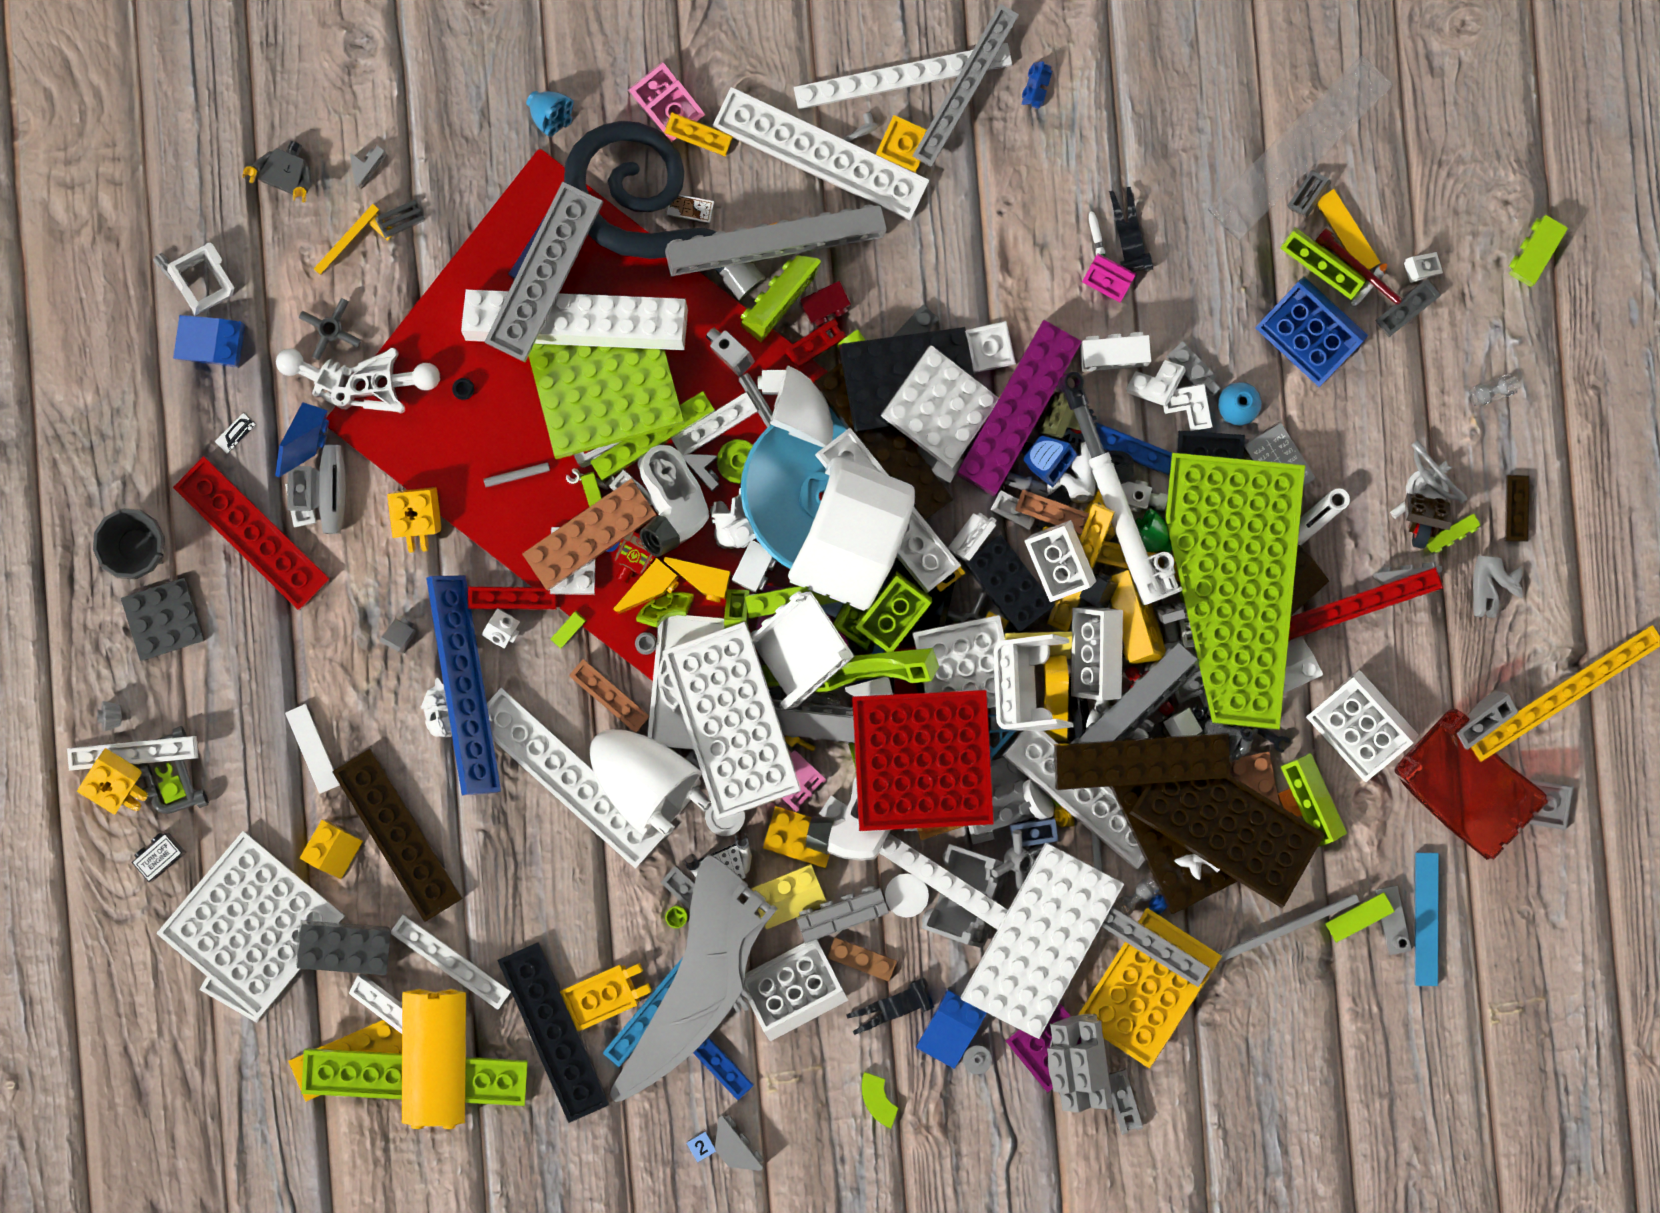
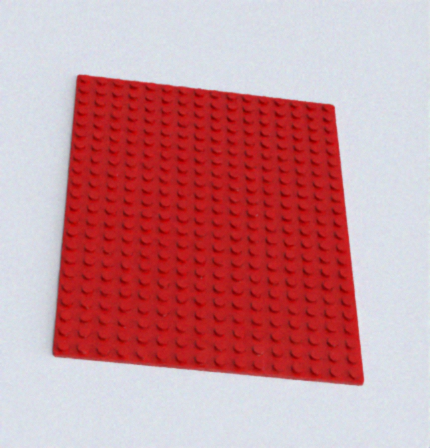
M538 149L375 355L382 354L390 348H395L398 351L399 355L393 364V374L413 372L419 364L431 363L438 368L440 373L438 385L431 390H421L416 385L395 387L398 401L405 406L404 413L364 409L362 406H351L348 409H341L335 406L326 418L329 420L328 428L407 490L437 487L440 516L531 587L544 586L523 556V553L549 536L552 527H562L590 507L582 481L578 480L574 484L569 483L566 480V475H569L570 478H576L577 475L572 472V469L575 468L580 474L594 471L595 477L600 480L601 478L592 464L587 467H581L574 455L559 459L555 458L529 356L526 362H523L486 344L484 341H465L461 328L466 290H510L515 279L508 274L547 214L562 182H564L565 167L542 149ZM586 184L588 194L603 201L598 213L609 224L625 231L649 233ZM587 235L559 294L686 299L688 314L684 350L664 349L679 405L703 391L714 410L717 411L746 393L739 382L740 377L710 347L712 343L706 338V335L712 328H716L720 333L726 330L750 352L755 362L744 374L748 373L757 388L758 376H762V370H786L787 366H790L806 375L813 383L828 372L814 360H810L797 369L785 352V349L792 345L791 342L774 329L769 332L762 342H759L741 327L743 320L741 316L747 308L699 271L671 276L667 258L648 259L620 255L597 244ZM386 377L379 379V388L387 385L388 380ZM460 378H467L474 385V394L467 400L456 398L452 392L454 382ZM364 380L359 381L356 384V390H363L366 382ZM758 389L773 413L778 394L763 395L762 389ZM375 395L354 398V401L363 402L364 400L382 401ZM757 412L691 454L714 455L718 457V453L723 445L737 439L746 440L754 445L760 435L767 429V426ZM908 437L913 446L917 448L918 444ZM672 440L664 444L678 450ZM716 459L706 468L707 472L711 469L719 478L716 481L719 487L713 492L687 464L688 469L701 487L709 510L708 520L692 537L679 544L677 548L658 556L656 559L660 560L679 577L677 580L679 585L672 593L684 592L694 594V600L687 615L724 619L726 598L720 599V602L707 600V595H703L664 562V558L668 557L730 571L731 576L728 589L748 590L732 582V578L748 545L745 548L723 549L717 545V540L714 536L716 525L712 521L714 517L711 516V506H714V502L722 501L731 511L732 498L739 495V489L741 488V483L730 482L721 475ZM638 461L624 469L625 472L648 491L641 478ZM547 462L549 464L550 471L485 487V478ZM599 487L602 498L613 491L610 487L607 490ZM824 492L819 493L820 500H822ZM647 522L634 532L640 534L641 529H643L649 522ZM617 549L612 552L605 551L596 558L595 595L557 594V607L568 616H571L575 611L581 614L586 619L582 627L653 681L656 650L651 654L645 655L641 654L635 647V640L641 633H651L657 640L658 628L637 622L636 619L638 613L648 602L620 614L614 610V607L641 576L634 572L628 584L616 578L622 567L614 562ZM778 561L773 570L768 569L765 575L768 579L766 585L782 588L798 586L790 583L788 577L790 569ZM749 590V595H751V594H757V593H755V592ZM758 617L748 618L750 633L759 630L756 628Z

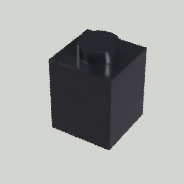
M1093 573L1096 582L1090 588L1082 590L1079 597L1096 607L1107 608L1118 584L1112 581V576L1107 573Z

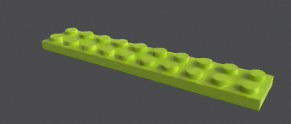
M304 1048L301 1094L402 1099V1054ZM466 1057L465 1103L525 1106L528 1060Z

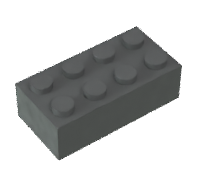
M300 920L296 967L299 969L386 975L391 936L390 927Z

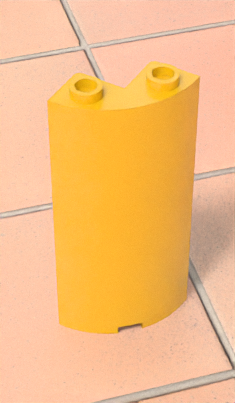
M423 989L405 991L402 996V1123L411 1125L412 1129H422L424 1126H442L444 1129H454L456 1125L465 1123L466 992L454 989L437 992Z

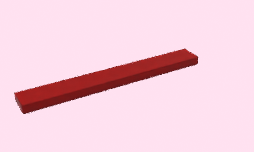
M1435 567L1293 615L1290 618L1288 641L1442 589L1443 585L1437 568Z

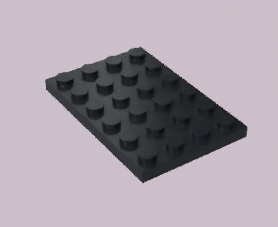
M960 327L840 344L839 350L854 432L893 427L892 424L881 417V414L931 345L975 379L965 332L966 328Z

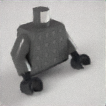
M1198 704L1192 709V713L1202 729V732L1198 734H1229V756L1231 763L1250 752L1253 736L1258 732L1256 728L1250 732L1247 726L1239 728L1234 725L1212 723L1211 716L1207 715V718L1205 716L1209 710L1207 706L1202 708V712L1199 711Z

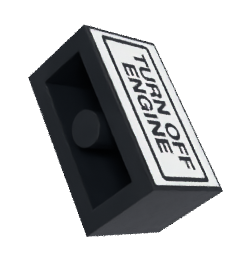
M160 832L151 840L153 843L147 849L145 847L141 848L134 855L136 859L131 863L148 882H153L186 853L170 833L162 834Z

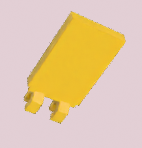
M641 963L627 969L625 965H617L560 991L577 1032L639 1005V997L653 991L649 983L636 989L630 977L644 971Z

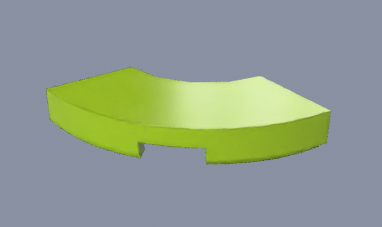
M674 592L668 593L666 596L656 600L653 599L638 613L636 617L637 622L658 628L660 623L668 617L676 615L686 616L694 600V594Z
M864 1071L862 1095L865 1105L870 1114L879 1123L891 1129L898 1107L892 1104L885 1095V1079Z

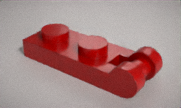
M832 319L785 349L786 354L797 369L847 337L845 332H841L838 328L839 324L836 319ZM831 331L834 337L830 339L826 332Z

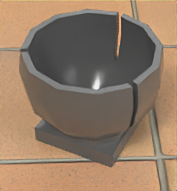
M119 509L104 517L94 532L93 552L102 569L116 578L138 579L154 571L157 565L163 564L165 536L157 520L142 510Z

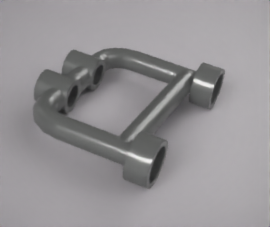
M179 726L173 729V734L158 739L187 737L184 728ZM184 759L174 761L187 799L170 805H163L161 803L150 765L142 763L137 767L142 772L138 779H144L146 785L145 788H142V790L148 793L146 801L151 800L152 805L158 812L170 814L197 805L199 808L209 805L204 789L194 791Z

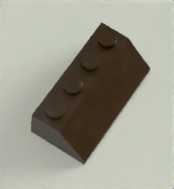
M1300 545L1297 546L1291 616L1330 582L1317 563Z

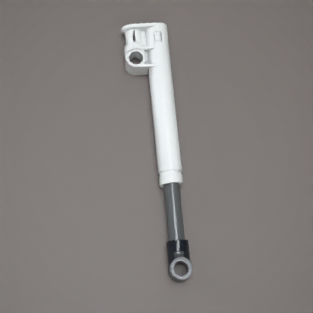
M1070 372L1060 377L1058 387L1065 394L1070 410H1074L1091 455V459L1088 461L1093 469L1092 472L1106 508L1115 511L1111 522L1142 605L1178 593L1183 589L1178 587L1174 576V558L1168 552L1147 555L1114 464L1111 462V456L1109 452H1104L1087 406L1089 401L1083 388V377L1078 372ZM1068 378L1073 379L1074 388L1069 387L1067 383ZM1159 557L1164 560L1163 568L1158 565Z

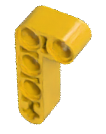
M1066 655L1049 656V659L1043 664L1045 679L1044 708L1052 713L1053 719L1068 721L1069 676ZM1068 728L1044 730L1054 741L1067 742Z

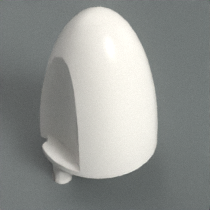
M619 729L602 731L592 740L590 759L600 786L620 814L644 838L653 837L659 832L664 837L670 835L675 828L671 822L681 813L690 800L704 812L712 805L710 798L699 790L701 771L665 745L644 735Z

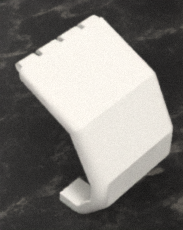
M835 457L827 465L825 474L830 476L810 532L789 571L788 577L790 583L803 588L808 586V590L824 596L829 594V598L845 604L850 602V606L864 611L873 604L893 566L910 521L915 503V489L906 482L847 459Z

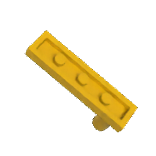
M374 204L365 211L316 265L314 270L319 275L329 267L367 224L385 238L375 220L379 216L377 214L379 209ZM391 226L386 227L387 231L393 229Z

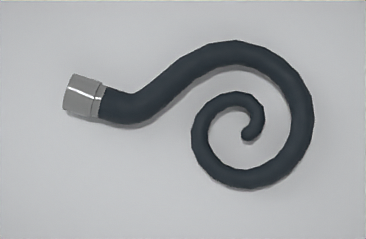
M617 121L603 124L587 132L573 145L565 162L564 183L588 194L586 187L587 168L591 158L599 149L618 141L639 142L651 146L665 161L668 175L664 190L658 195L649 198L635 197L629 194L623 188L622 181L627 176L637 175L640 167L635 162H625L614 168L609 176L608 185L611 196L622 207L632 211L654 212L665 209L674 202L683 188L685 171L680 153L673 143L658 129L640 122ZM598 213L588 235L597 244L620 255L656 259L666 258V246L672 240H690L697 235H703L704 237L712 236L717 231L707 228L680 229L658 233L625 231L609 224ZM753 262L714 268L723 278L724 284L738 300H742L766 278Z

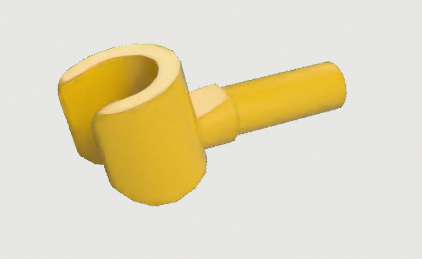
M785 737L786 743L792 748L798 743L811 751L815 749V746L803 741L799 737Z

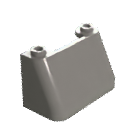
M949 844L943 853L944 863L949 867L948 871L999 904L1009 871L997 878L992 875L991 871L1004 864V862ZM942 893L939 895L936 908L926 911L922 917V929L980 948L985 945L992 927Z

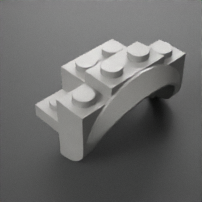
M1075 1015L1050 1024L1052 1041L1050 1048H1047L1048 1068L1053 1092H1058L1061 1097L1062 1111L1079 1113L1089 1108L1106 1110L1112 1108L1113 1103L1101 1021L1097 1020V1015ZM1081 1036V1043L1076 1045L1079 1037Z

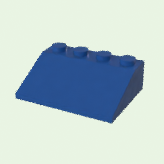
M1305 276L1292 287L1255 327L1318 387L1335 372L1368 336Z

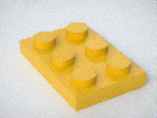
M775 806L763 849L826 868L830 856L829 853L827 855L806 847V838L812 817Z

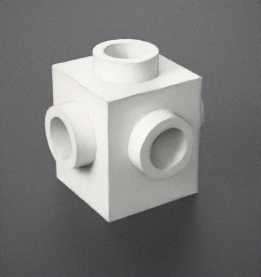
M497 608L484 629L482 636L505 649L508 642L513 643L518 636L519 631L516 629L520 621Z

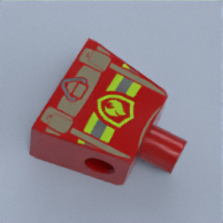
M636 532L631 533L620 541L614 562L622 566L616 578L627 584L634 572L642 576L657 558L644 548L640 540V534Z

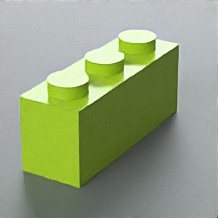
M1547 215L1534 221L1530 228L1533 230L1531 236L1524 238L1519 247L1522 249L1519 256L1515 255L1508 266L1511 268L1508 274L1529 287L1536 284L1568 227Z

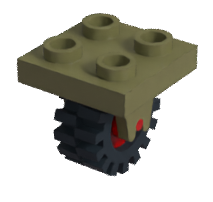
M1055 392L1048 401L1049 408L1046 415L1040 420L1038 432L1045 436L1065 439L1067 442H1085L1074 410H1070L1065 394ZM1089 409L1092 420L1094 422V420H1097L1096 416L1092 415L1094 413L1093 409Z

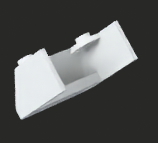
M1049 634L1004 640L996 644L994 648L996 719L1001 728L1006 730L1044 731L1073 727L1072 722L1053 719L1052 713L1048 709L1036 708L1035 665L1044 664L1049 659L1051 645L1069 643L1068 638Z

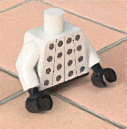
M744 833L745 838L743 840H738L737 835H735L734 844L709 854L722 861L742 879L746 878L745 874L750 871L752 859L747 833ZM691 854L694 859L691 863H687L685 859L683 861L687 869L691 870L696 877L700 863L705 857L697 860L696 856Z

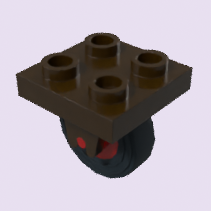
M1407 493L1405 512L1406 521H1410L1409 532L1413 533L1412 545L1413 547L1424 549L1429 537L1435 538L1438 528L1450 530L1452 524L1450 502L1441 498H1428L1419 493Z

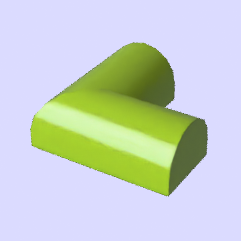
M846 602L840 609L833 625L845 637L861 648L867 649L871 639L855 628L856 622L865 610L850 606V602Z

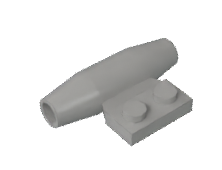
M341 445L323 446L319 471L311 466H297L288 472L287 511H311L319 507L323 534H341L345 512L346 472Z

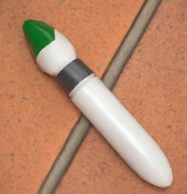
M1091 211L1089 213V224L1095 243L1096 255L1099 253L1105 257L1106 252L1103 248L1098 219L1095 213Z

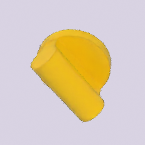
M1062 806L1056 807L1054 812L1056 824L1060 827L1075 826L1074 816Z

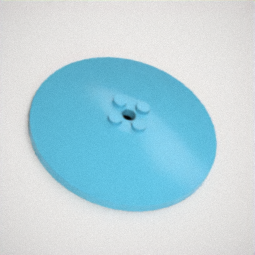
M829 407L833 421V441L847 429ZM770 425L754 443L745 461L741 478V499L745 517L748 519L757 537L756 539L773 558L791 569L810 532L821 503L819 493L825 492L830 475L825 474L826 468L815 456L823 447L789 435V431Z

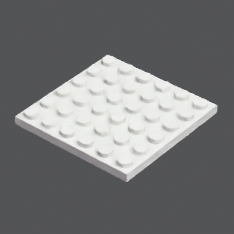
M242 831L156 934L259 1019L300 971L296 967L300 920L340 923L345 915L250 835Z

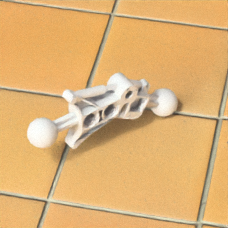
M292 348L282 350L276 358V367L280 373L286 376L300 374L315 381L312 394L317 398L323 397L325 401L341 409H348L351 406H362L364 409L404 413L405 406L398 401L395 387L416 385L421 390H431L440 381L439 370L431 363L419 364L413 372L393 374V364L399 355L395 348H390L382 354L362 361L353 368H348L346 365L340 368L339 362L333 365V360L329 359L319 369L304 362L301 353ZM346 376H350V378H349V380H348V382H347V384H346V386H345V388H344L343 385H344L345 377H346ZM386 377L388 380L387 385L379 388V379ZM364 380L366 382L365 388L357 391L356 384ZM345 395V398L340 401L341 396ZM374 395H375V396L378 397L380 400H382V401L364 400V402H363V401H354V398L366 397V396H374Z

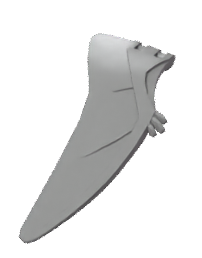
M712 855L705 857L700 863L695 879L685 954L671 986L611 1089L610 1096L615 1102L623 1101L637 1094L672 1071L708 1038L732 1007H734L737 1013L741 1011L739 1003L745 1011L749 1009L743 999L744 996L749 1001L753 999L744 989L748 957L757 936L778 908L775 905L771 906L765 901V897L756 890L752 891L747 887L749 884L744 880L742 881L739 875ZM741 894L748 898L745 904L738 899ZM758 908L765 912L763 917L756 913Z

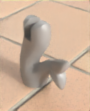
M1478 555L1473 575L1474 616L1483 617L1485 611L1488 618H1496L1498 615L1500 601L1492 578L1499 585L1507 588L1510 593L1519 598L1523 597V590L1519 584L1522 578L1521 567L1507 575L1502 558Z

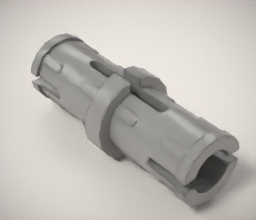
M1009 471L1005 485L1045 498L1048 496L1047 484L1032 480L1033 477L1028 476L1026 478Z

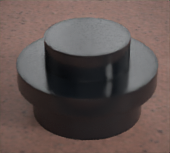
M467 378L456 380L452 386L454 396L460 400H467L474 394V385Z

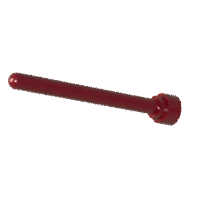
M1325 228L1315 241L1325 248L1329 247L1393 303L1398 305L1402 302V298L1335 242L1331 231Z

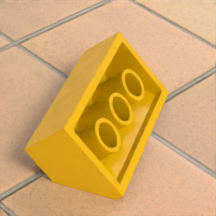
M1130 570L1113 575L1111 580L1117 583L1118 586L1111 598V609L1123 610L1122 639L1125 646L1123 648L1125 658L1134 664L1161 660L1165 656L1166 648L1152 603L1142 605Z

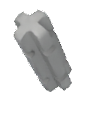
M159 253L153 261L157 266L161 267L164 274L174 283L171 275L167 272L168 264L171 262H168L163 253ZM182 277L186 285L188 286V281L184 277Z

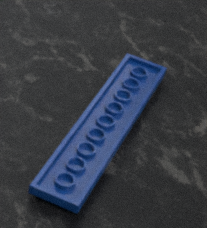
M466 575L427 577L461 794L463 796L501 792L472 611L468 609Z

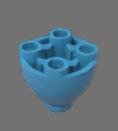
M534 91L528 96L526 104L530 107L531 117L537 127L548 137H552L561 128H566L571 124L572 116L570 115L574 101L568 96L551 91L541 93Z
M1245 382L1229 384L1222 390L1218 399V408L1221 416L1226 422L1233 425L1242 426L1249 424L1257 418L1261 411L1262 400L1260 393L1254 386ZM1240 397L1247 399L1246 405L1239 403Z

